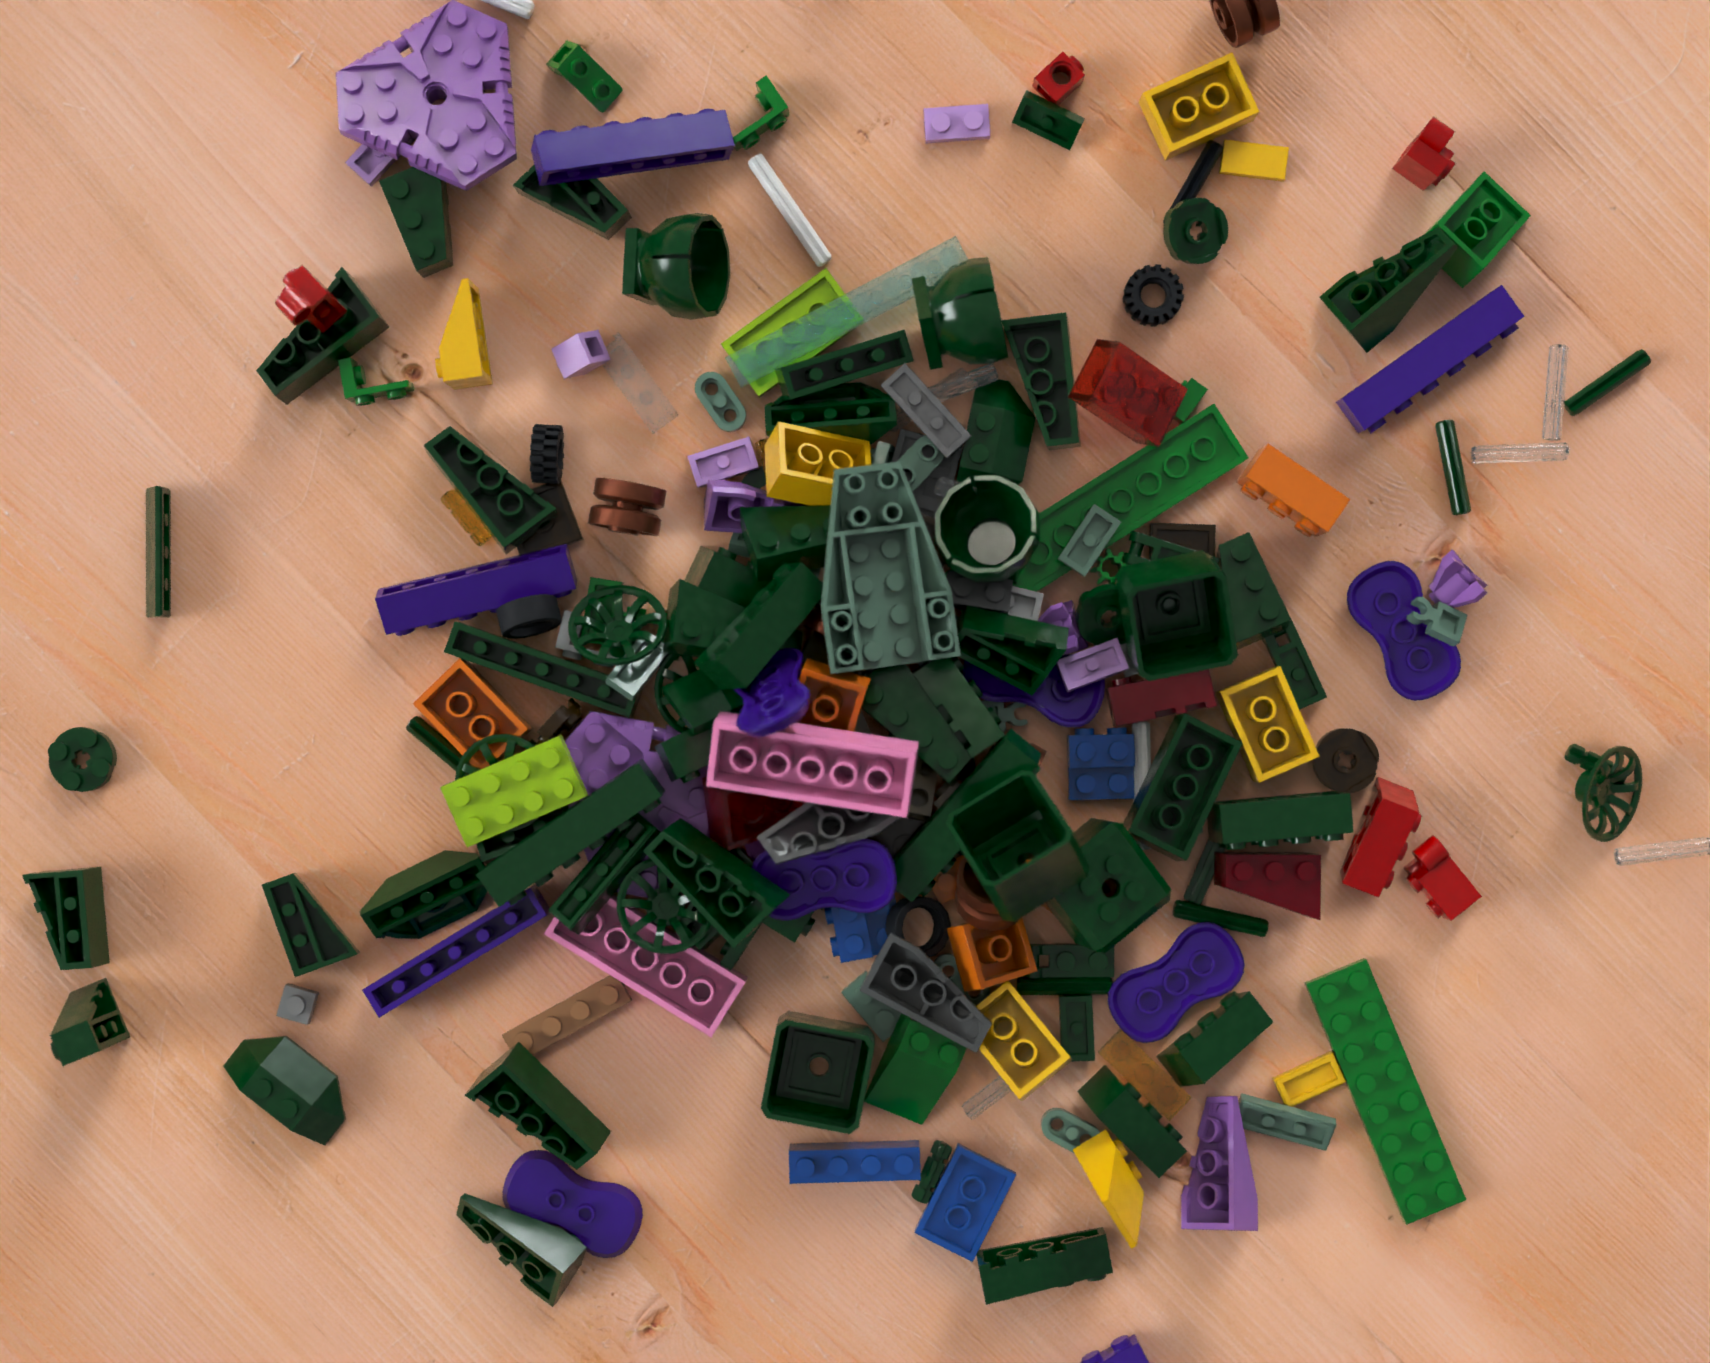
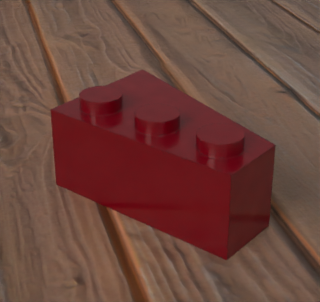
M1209 669L1153 681L1145 679L1132 682L1130 676L1112 680L1113 687L1105 688L1113 726H1121L1217 706Z
M1214 852V885L1309 918L1320 920L1321 855L1309 852Z

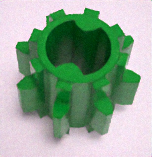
M1106 548L1105 557L1099 556L1097 558V567L1089 570L1091 573L1098 574L1097 585L1101 584L1104 580L1108 581V584H1115L1116 582L1115 577H1109L1108 572H1103L1102 564L1105 560H1111L1112 565H1117L1118 571L1122 566L1131 565L1128 563L1123 564L1121 560L1124 555L1123 551L1115 556L1112 555L1110 548Z

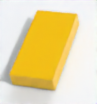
M1224 140L1219 174L1283 182L1286 176L1289 147Z
M1331 1051L1272 1078L1284 1105L1291 1107L1346 1082Z

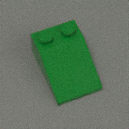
M1484 171L1426 233L1439 227L1456 244L1457 250L1442 269L1459 286L1464 288L1490 263L1531 215Z
M901 1013L865 1094L864 1102L922 1125L955 1076L967 1048Z

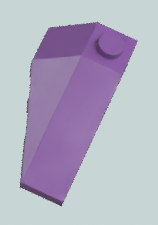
M723 479L708 480L704 497V530L742 533L740 507L808 505L767 497L765 490L742 482Z
M1237 1096L1207 1097L1197 1133L1200 1139L1196 1156L1191 1157L1189 1164L1192 1167L1189 1184L1184 1185L1181 1195V1229L1258 1231V1197Z

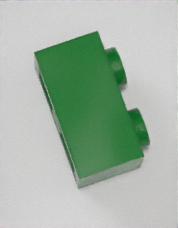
M1193 378L1188 382L1184 380L1177 389L1180 391L1179 395L1176 398L1172 396L1166 404L1168 409L1165 413L1180 424L1185 422L1208 390Z

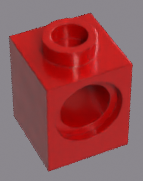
M1062 52L1034 77L1032 86L1044 99L1059 105L1083 83L1085 77L1083 73L1084 68L1074 56L1068 57ZM1057 72H1063L1069 77V82L1064 85L1057 84L1053 80L1052 75Z

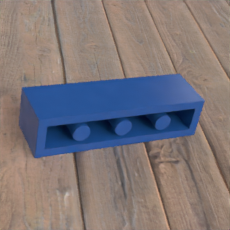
M919 1140L790 1144L789 1146L790 1184L921 1180Z

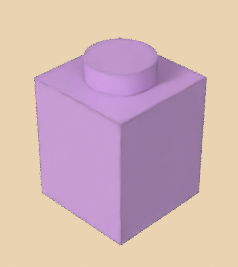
M599 330L577 333L551 349L564 379L585 375L611 360Z

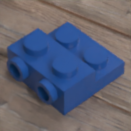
M1094 728L1075 729V735H1067L1068 800L1134 799V734H1127V728H1107V734L1094 735Z
M895 894L887 906L871 913H858L833 907L824 908L827 925L834 924L836 937H830L833 957L840 956L841 963L871 958L879 953L887 939L885 931L886 918L892 906L896 904Z

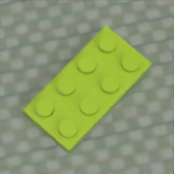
M825 268L729 337L721 345L760 398L779 384L775 369L818 356L864 323V319L827 268Z
M562 735L440 787L466 847H470L588 796Z

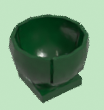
M694 213L667 218L651 233H647L639 228H626L622 294L649 305H659L673 317L693 320L717 316L727 299L730 281L729 247L724 229L721 228L722 225L713 215Z
M988 257L972 258L951 266L933 286L926 285L925 276L912 278L917 312L930 370L942 368V356L946 354L970 365L993 364L1008 358Z
M999 475L973 476L977 491L973 489L970 478H967L948 490L935 513V546L947 566L975 582H1001L1009 579L1013 580V583L1016 584L1019 572L1027 566L1039 544V512L1021 486Z

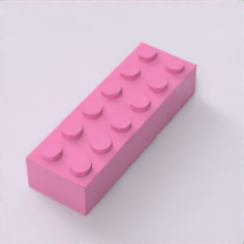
M720 711L714 720L706 786L907 818L911 804L919 742L794 723L785 729L767 736L753 737L737 727L739 714Z
M614 894L580 934L570 931L555 916L544 935L709 1037H712L748 978L734 968L729 970L720 964L721 960L705 950H698L695 945L675 954H658L639 947L623 931L617 914V896ZM625 908L626 918L630 926L646 916L645 913L637 908ZM651 922L636 934L643 940L653 944L657 924ZM665 927L662 946L681 944L677 933Z

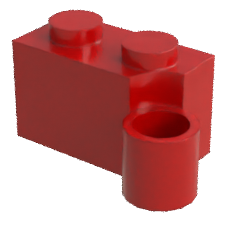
M1433 116L1424 129L1411 141L1392 169L1423 191L1430 184L1437 186L1455 165V162L1451 160L1454 153L1445 147L1455 131Z
M303 265L298 269L289 271L284 276L283 283L286 286L275 301L277 308L293 325H299L308 319L323 333L347 312L331 292Z
M1433 835L1412 851L1415 858L1403 867L1409 874L1405 878L1406 881L1417 893L1422 891L1429 899L1426 906L1438 919L1442 916L1444 919L1452 921L1482 897L1451 859L1447 849Z

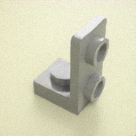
M564 610L555 648L562 649V656L581 660L582 655L572 645L568 633V622L572 611ZM577 625L578 638L581 637L583 625ZM587 649L596 655L599 653V651ZM609 654L607 655V658H617ZM595 662L593 663V664H597V665H601V666H605V667H609V668H612V667H613V665H603V664H599V663H595Z

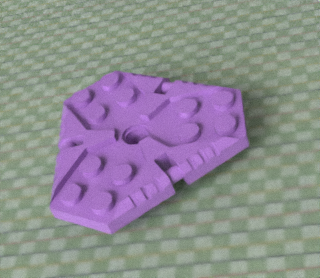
M451 0L432 12L430 16L424 17L409 29L400 32V38L393 42L390 40L384 42L382 46L376 47L371 53L368 52L363 58L357 59L336 72L339 131L341 135L396 160L402 155L408 158L410 166L465 191H468L517 159L512 94L508 93V88H512L509 34L507 24L455 0ZM409 48L412 53L403 58L400 53ZM495 89V93H485V90ZM438 99H444V100H445V101H444L442 104H440V105H433V104H432L434 101H436V100H438ZM410 137L416 139L413 146L407 144Z
M590 711L565 740L588 795L643 758L665 789V792L659 798L662 802L659 806L647 814L643 810L638 813L661 832L682 818L711 838L727 817L749 794L706 786L708 765L698 769L701 776L683 784L681 778L671 782L657 751L650 750L651 739L666 741L680 734L670 725H666L665 728L655 727L654 722ZM582 799L568 804L569 808L578 803L579 801H581ZM616 828L605 835L607 839L615 832ZM604 843L592 851L589 846L584 849L588 862ZM646 855L641 862L648 860L650 858ZM656 865L647 868L639 874L654 890L659 888ZM667 877V887H669L672 881ZM632 881L626 894L648 898L640 886Z

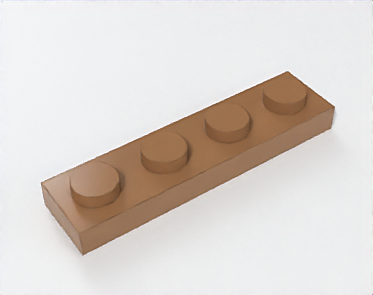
M609 975L505 1032L502 1036L509 1049L520 1042L534 1055L632 1001V998L625 985Z

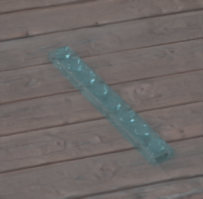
M955 236L725 357L739 386L742 388L915 297L912 278L925 276L926 285L933 286L951 266L964 262L968 258Z

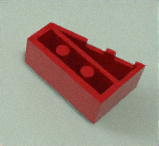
M1377 777L1374 786L1377 787L1378 793L1372 806H1365L1362 814L1366 816L1359 833L1353 837L1340 874L1343 884L1379 898L1383 888L1388 889L1394 878V871L1392 869L1397 860L1402 861L1408 848L1406 840L1410 832L1415 833L1418 829L1422 815L1419 814L1413 790Z

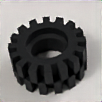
M1155 264L1154 267L1147 265L1141 270L1138 269L1130 277L1124 288L1123 303L1125 302V310L1127 313L1130 312L1131 318L1134 321L1138 320L1141 322V325L1146 326V324H1150L1151 327H1155L1158 324L1163 325L1167 323L1179 311L1184 299V294H1182L1184 288L1183 284H1180L1178 281V275H1173L1170 272V268L1166 267V269H1163L1158 264ZM1148 284H1157L1165 291V302L1157 308L1146 306L1141 299L1142 288Z
M534 425L531 436L532 444L530 445V472L533 483L559 484L561 482L564 458V433L562 425Z

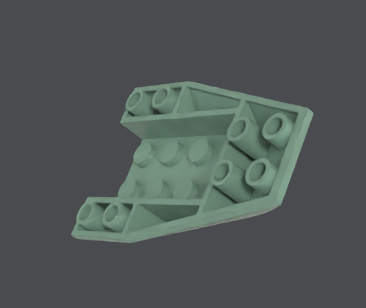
M900 462L834 470L821 598V614L830 674L961 656L952 591Z

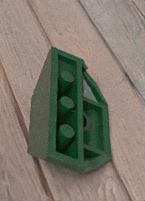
M977 375L966 429L971 438L963 444L955 486L970 478L973 489L977 491L973 476L999 475L1017 485L1023 482L1035 417L1009 381Z
M862 382L843 383L784 401L782 395L774 403L770 402L764 406L766 435L769 437L779 421L870 441L871 445L897 425L895 401L888 394Z
M444 850L387 878L361 909L360 916L376 938H385L387 936L403 939H420L478 910L487 890L476 874L485 864L481 862L478 854Z
M288 1036L245 1039L223 1065L243 1094L294 1133L326 1145L346 1120L338 1075Z

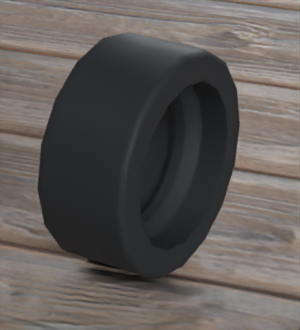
M548 594L518 598L501 605L496 610L501 634L503 637L510 639L526 638L557 628L562 621L556 597Z
M917 896L913 902L907 898L900 899L892 906L886 918L885 931L887 937L891 932L905 939L902 929L907 913L915 908H924L932 916L934 923L933 934L925 945L918 947L928 957L935 956L945 947L949 939L946 929L951 927L948 912L941 903L933 898Z

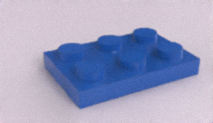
M957 1143L914 1233L973 1262L1016 1177V1172Z

